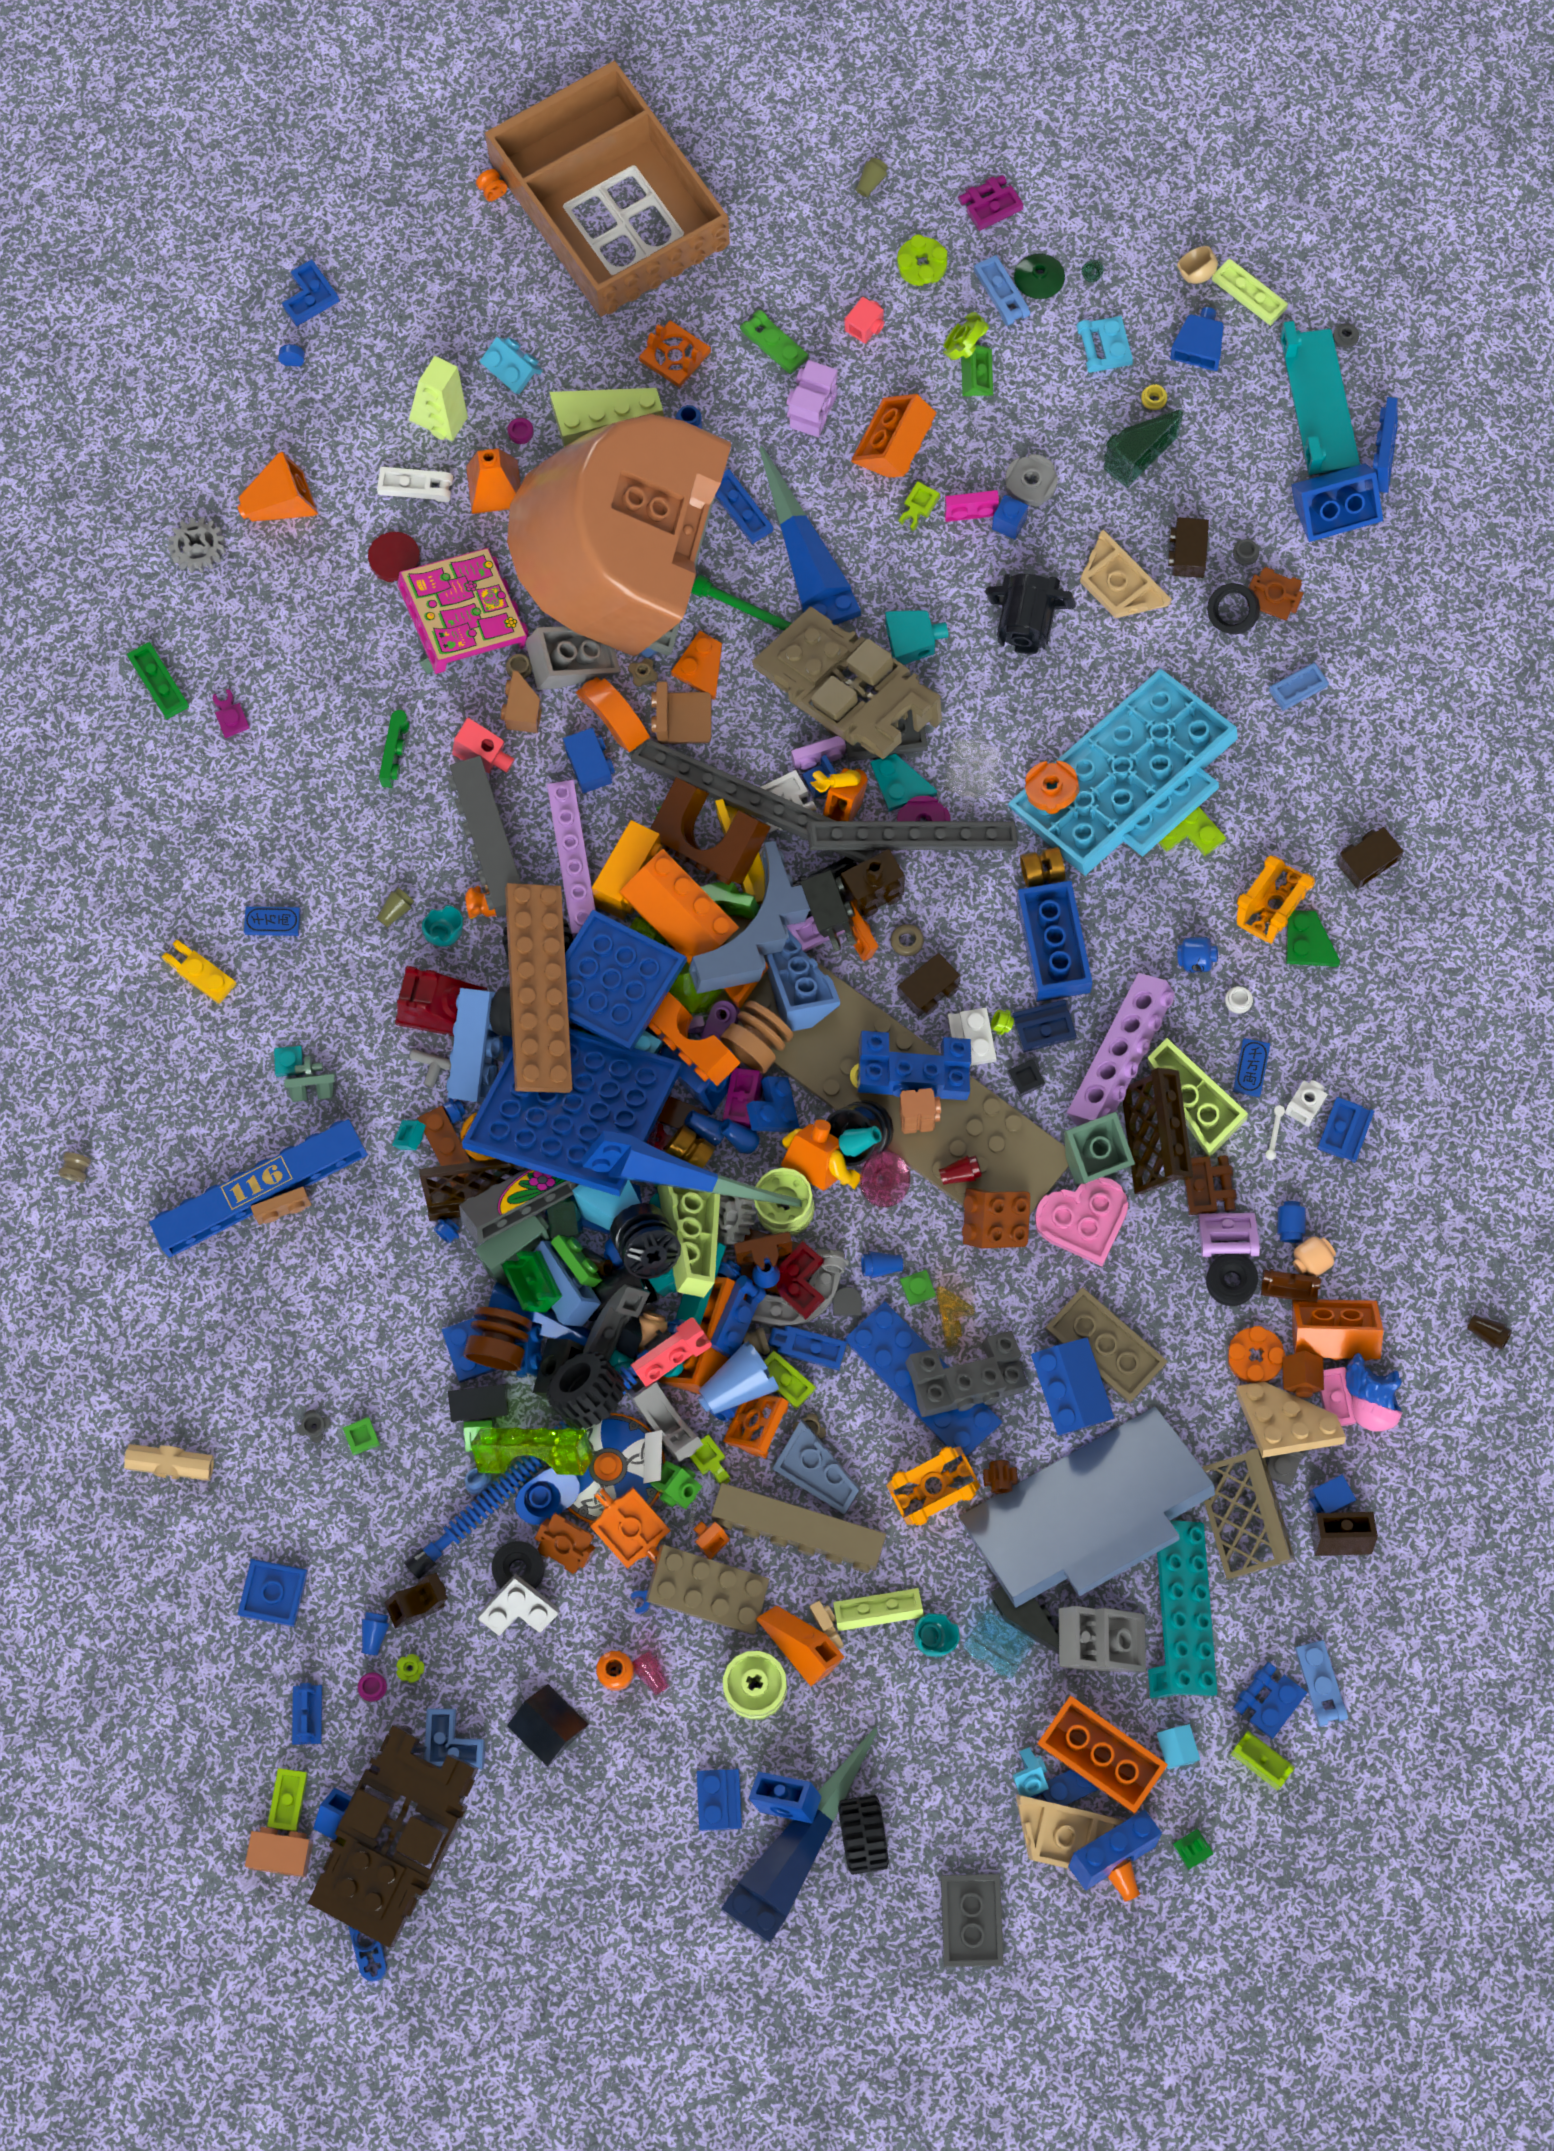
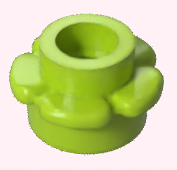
M998 1009L991 1020V1030L996 1031L998 1035H1003L1005 1032L1008 1033L1014 1024L1011 1011L1008 1009L1006 1011Z
M408 1654L407 1657H401L397 1661L396 1667L398 1670L396 1674L400 1680L414 1683L424 1673V1663L419 1660L420 1658L417 1655ZM408 1666L413 1667L411 1671L407 1670Z

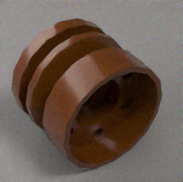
M475 1308L474 1318L477 1320L471 1322V1329L482 1335L467 1337L463 1356L474 1363L504 1371H520L525 1350L514 1343L528 1342L529 1335L525 1332L531 1331L532 1321L513 1311L502 1308Z

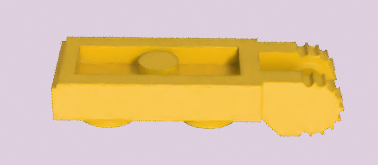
M175 940L173 946L179 953L187 957L186 960L181 964L171 954L166 952L161 958L176 969L180 976L220 1004L235 987V980L196 951H191L182 942Z

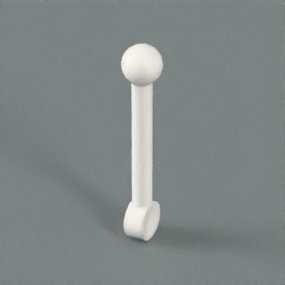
M1281 1105L1274 1108L1275 1121L1269 1150L1265 1153L1266 1158L1269 1160L1276 1158L1275 1146L1281 1117L1285 1113V1109Z

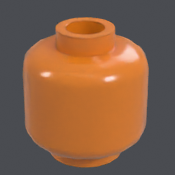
M610 1651L599 1658L596 1665V1674L599 1682L605 1688L611 1691H620L631 1684L634 1678V1666L631 1659L625 1653Z

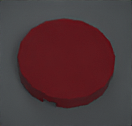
M388 532L380 535L373 541L368 551V561L372 572L378 578L386 582L398 581L399 572L419 567L420 551L417 543L411 536L402 532Z

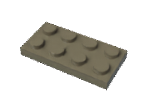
M1083 1287L1045 1327V1331L1060 1344L1088 1337L1102 1381L1129 1405L1168 1363L1164 1357Z
M660 1545L645 1602L746 1634L755 1635L758 1625L756 1619L761 1614L770 1579L667 1545Z

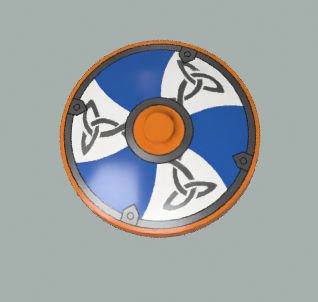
M610 1413L611 1415L603 1419L601 1423L594 1424L586 1430L584 1428L580 1429L582 1431L580 1435L575 1431L574 1434L577 1438L573 1439L569 1436L568 1438L571 1443L568 1445L564 1441L563 1444L566 1448L562 1449L558 1446L557 1448L560 1453L558 1455L554 1453L555 1458H553L552 1467L569 1469L576 1475L580 1484L579 1495L567 1510L588 1524L601 1515L605 1508L594 1497L596 1492L602 1496L599 1492V1489L602 1487L613 1500L621 1497L630 1488L634 1487L651 1508L660 1497L661 1493L651 1484H643L645 1433L652 1431L643 1423L630 1416ZM662 1450L661 1467H662L663 1464L665 1463V1456H664L663 1450Z

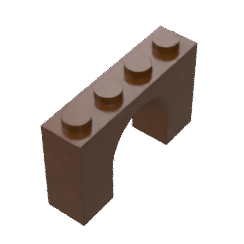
M676 777L650 828L660 834L662 849L669 851L670 848L676 851L674 856L689 863L690 859L697 862L695 867L709 874L711 870L717 873L716 879L727 885H730L732 881L742 885L771 826L738 810L722 841L713 848L701 850L694 838V825L709 793Z

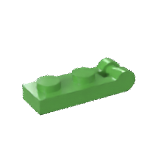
M757 310L749 322L745 321L740 325V330L791 375L808 359V354L771 322L762 310ZM759 326L764 328V330L761 333H758L755 330Z

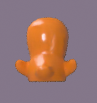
M476 886L474 889L471 887L465 893L469 919H473L480 914L486 917H497L495 909L489 910L485 894L489 892L481 893L480 886Z

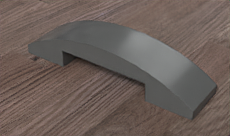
M624 1284L601 1311L589 1334L582 1354L587 1351L592 1353L596 1351L609 1361L623 1328L629 1322L631 1316L638 1318L650 1292Z

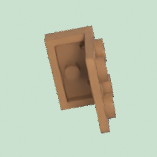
M657 682L656 692L651 694L652 708H656V716L651 717V730L657 733L658 743H709L711 741V694L708 692L669 693L667 682Z
M300 1187L250 1207L258 1224L261 1225L263 1223H272L278 1220L279 1217L287 1214L301 1212L312 1204L306 1188Z

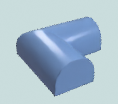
M427 1709L425 1746L427 1748L424 1752V1760L441 1768L447 1755L453 1754L478 1767V1770H483L485 1765L484 1739H455L457 1710Z

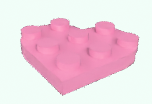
M1105 1177L1081 1184L1075 1192L1065 1189L1053 1192L1048 1196H1044L1037 1206L1035 1215L1036 1230L1051 1244L1103 1267L1125 1220L1128 1209L1127 1196L1123 1192L1121 1185Z

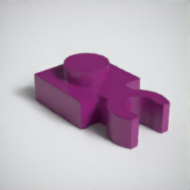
M226 689L228 697L225 701H219L216 694L212 696L215 706L222 709L215 712V715L225 738L250 729L240 703L233 705L234 697L229 689Z

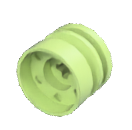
M788 1168L774 1169L763 1175L755 1187L798 1198L802 1204V1207L789 1205L790 1209L784 1210L781 1204L754 1200L758 1219L765 1230L773 1235L788 1231L790 1236H795L807 1229L813 1220L815 1206L811 1186L804 1175Z

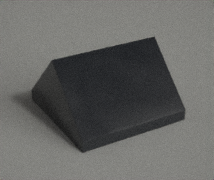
M549 1684L525 1700L507 1725L547 1767L589 1726Z

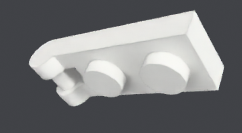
M380 467L377 492L378 495L434 499L439 502H449L451 496L449 486L453 483V475L438 471ZM432 483H438L439 488H432Z

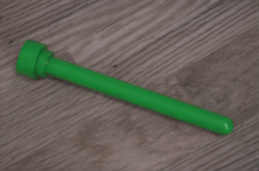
M701 574L697 577L692 587L691 593L700 598L711 596L783 631L792 624L714 587V583L710 582V578Z

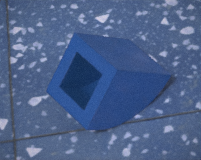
M334 1787L320 1804L313 1829L336 1840L337 1835H335V1832L352 1796Z

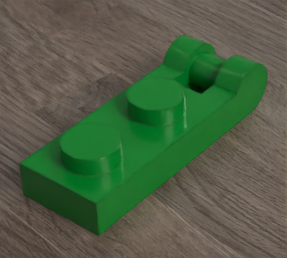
M402 710L394 711L390 718L379 774L381 786L386 788H393L394 780L399 779L400 764H397L399 755L403 756L405 751V740H402V737L410 728L407 715Z

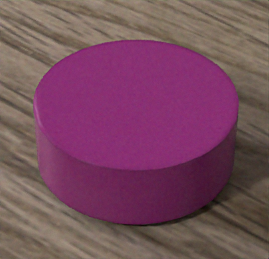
M525 418L512 420L507 428L510 440L516 444H525L534 435L532 423Z

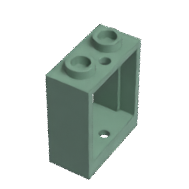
M540 1214L532 1216L490 1238L475 1249L484 1269L495 1283L499 1282L504 1286L509 1283L502 1265L506 1261L521 1260L517 1257V1252H533L542 1240L550 1241L553 1238L548 1229V1224Z

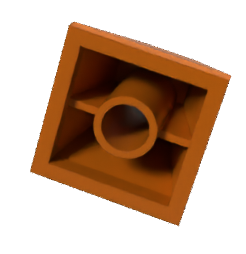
M499 448L477 451L466 466L472 514L510 509V504L521 486L518 460Z
M283 451L271 460L238 497L241 503L237 505L240 515L243 519L249 518L252 522L318 515L303 470Z

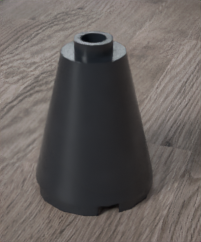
M622 1265L602 1279L597 1286L591 1287L601 1304L588 1320L596 1321L607 1302L624 1284L650 1292L640 1313L652 1312L658 1309V1305L653 1304L654 1301H657L653 1285L649 1279L634 1277L627 1271L625 1265Z

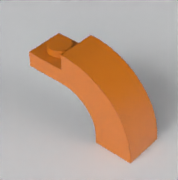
M595 677L587 681L583 687L576 691L578 698L601 718L615 741L626 751L631 752L650 738L636 713L623 696L605 678L600 680Z

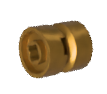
M1058 847L1042 850L1041 855H1038L1036 852L1020 855L1021 870L1027 888L1042 886L1044 881H1047L1049 884L1065 881L1064 863ZM1042 864L1047 865L1048 871L1044 872Z
M682 1125L673 1135L663 1152L703 1168L712 1156L715 1146L704 1138L697 1140L696 1133L687 1126Z

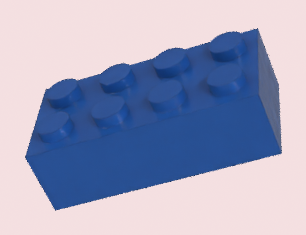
M1072 881L1018 889L1016 903L1036 1002L1090 993L1093 982Z

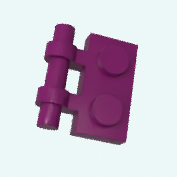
M1004 175L996 178L990 177L985 180L984 184L976 188L972 186L965 190L966 193L958 196L959 203L962 206L971 202V205L967 206L966 212L978 231L1023 210L1024 204L1013 187L1010 185L1003 189L1001 188V186L1007 184ZM989 192L991 193V195H989V196H987V197H985V198H983V199L981 198V196H983V195H985V194H987V193H989Z

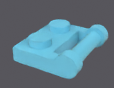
M1122 316L1096 321L1083 320L1077 323V331L1082 336L1088 359L1086 366L1089 373L1133 365V358ZM1098 331L1105 359L1097 357L1092 332Z

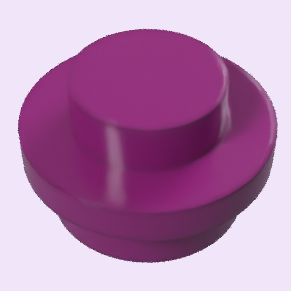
M367 1673L358 1682V1693L368 1702L379 1701L386 1694V1680L378 1673Z

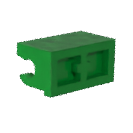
M541 1251L517 1252L516 1255L521 1260L506 1261L502 1265L523 1311L546 1313L562 1297L561 1292Z

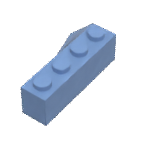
M460 988V994L456 1000L458 1009L457 1019L453 1026L454 1045L450 1053L451 1070L446 1084L448 1090L447 1098L483 1102L495 1080L497 1066L493 1063L494 1059L501 1053L503 1046L499 1039L500 1035L494 1033L490 1024V1007L496 993L495 991Z

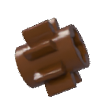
M995 1460L989 1463V1469L983 1470L984 1486H991L992 1493L1003 1494L1011 1492L1012 1485L1018 1484L1017 1467L1010 1468V1461Z

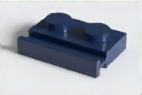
M1066 999L1012 1014L1023 1053L1076 1039L1077 1035L1066 1005Z

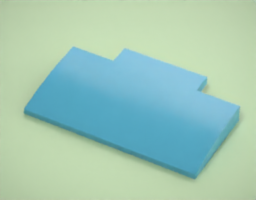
M1160 668L1057 759V761H1063L1073 767L1077 775L1080 791L1069 806L1060 809L1056 814H1049L1045 810L1034 807L1028 801L1025 789L1008 803V806L1051 848L1058 847L1062 857L1084 876L1122 842H1125L1143 857L1219 789V782L1207 774L1204 769L1238 739L1237 727ZM1047 783V789H1055L1058 783Z

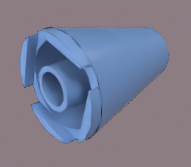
M747 1341L699 1389L701 1396L697 1400L705 1412L711 1410L713 1414L771 1394L777 1391L779 1386L774 1377L769 1376L768 1367L753 1345Z

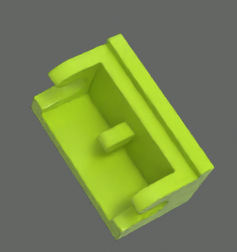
M1249 1731L1244 1734L1230 1753L1277 1791L1295 1769L1291 1763Z

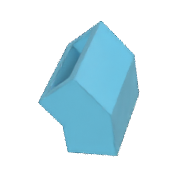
M1190 1724L1157 1733L1165 1763L1168 1764L1167 1769L1178 1768L1200 1760Z

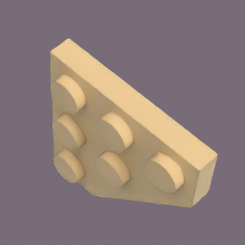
M1266 1382L1237 1386V1398L1262 1458L1345 1444L1346 1436L1337 1415Z

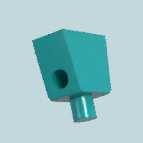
M926 610L885 612V626L892 657L903 665L934 655L935 640L949 637L946 622L931 624L929 613Z

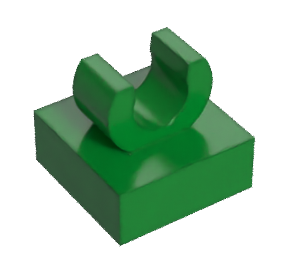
M1198 1828L1172 1844L1188 1870L1214 1854Z

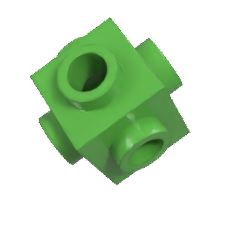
M665 1461L661 1467V1480L649 1483L661 1493L659 1497L661 1501L671 1508L677 1505L685 1510L695 1500L697 1493L702 1488L694 1479L696 1474L684 1465L679 1467L668 1461Z

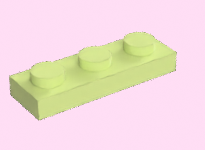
M1230 258L1212 276L1213 282L1270 326L1288 307L1286 301Z
M919 1588L833 1602L838 1631L924 1616Z

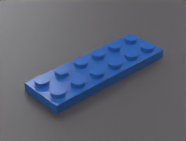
M885 1301L844 1338L848 1346L946 1447H961L967 1457L1002 1424V1421L984 1403L976 1404L965 1411L955 1409L931 1416H921L917 1406L914 1385L905 1362L911 1354L932 1349ZM939 1357L943 1369L949 1368V1366ZM961 1455L957 1457L961 1462L963 1461Z

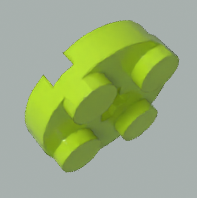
M914 235L911 240H908L900 247L897 254V267L901 277L908 283L916 286L938 282L947 270V250L932 238ZM917 258H927L928 264L918 265Z
M977 312L966 315L964 318L967 322L962 326L957 323L947 336L943 345L947 350L943 351V353L951 360H957L962 356L965 358L971 356L976 349L974 344L989 329L985 319Z

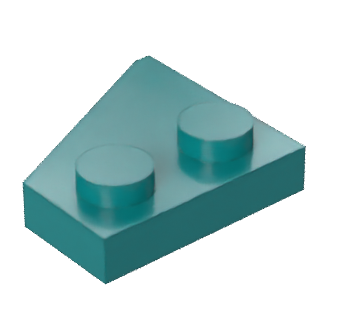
M896 753L886 756L884 759L880 758L870 762L888 812L903 807L910 799L917 796H937L936 789Z

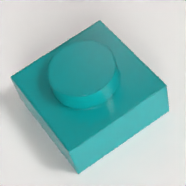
M302 1046L274 1048L276 1077L304 1075V1073L296 1074L295 1072L296 1065H303Z
M402 1120L392 1145L400 1150L416 1151L423 1139L426 1125L419 1121Z

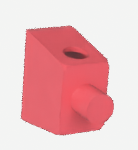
M470 718L466 719L454 739L452 755L463 761L481 756L487 773H490L494 766L507 773L515 760L503 752L504 741Z

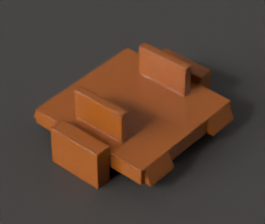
M1265 567L1262 569L1260 576L1254 574L1248 588L1259 599L1260 611L1287 621L1290 612L1296 614L1304 594L1300 591L1302 580L1294 577L1291 579L1274 573L1275 570Z
M556 1512L551 1520L547 1518L541 1524L535 1540L540 1542L537 1548L539 1553L546 1558L549 1556L564 1565V1569L572 1574L576 1573L580 1567L583 1569L589 1563L596 1548L590 1545L594 1535Z

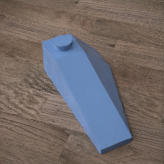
M788 930L789 937L785 942L783 951L763 956L768 965L767 972L779 1016L791 1031L812 1028L840 1005V999L832 979L820 971L818 963L813 958L810 959L802 950V945Z

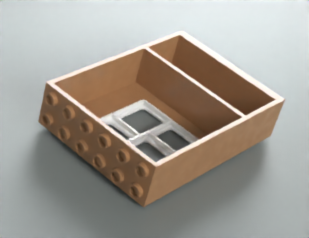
M615 60L485 132L489 161L503 181H505L510 191L600 318L606 314L614 313L627 302L635 301L644 292L658 288L662 282L671 277L679 276L688 267L700 264L706 257L715 252L723 251L730 244L728 215ZM628 177H634L646 193V196L627 208L620 209L608 193V189ZM592 197H599L617 222L616 227L597 238H591L572 212L574 207ZM654 206L669 225L671 237L669 241L661 246H650L640 238L630 224L629 219L646 208ZM620 236H626L634 246L636 256L626 266H614L605 259L600 252V248Z

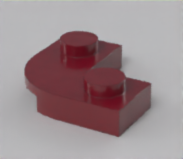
M802 1241L779 1266L780 1279L777 1283V1289L781 1298L806 1320L825 1300L823 1295L807 1282L823 1264L824 1260Z

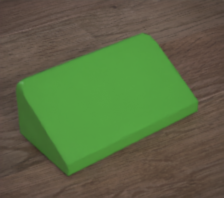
M974 344L976 349L973 354L968 358L961 357L962 396H993L992 349Z

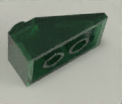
M1176 410L1126 427L1118 435L1116 433L1113 434L1106 443L1107 450L1104 456V470L1128 488L1179 437L1183 412Z

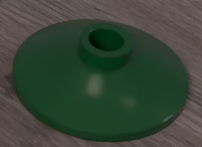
M1032 254L1023 258L1017 264L1014 272V281L1017 288L1024 295L1034 299H1046L1054 296L1061 290L1065 281V272L1061 263L1054 257L1047 254ZM1036 270H1043L1044 273L1038 274Z

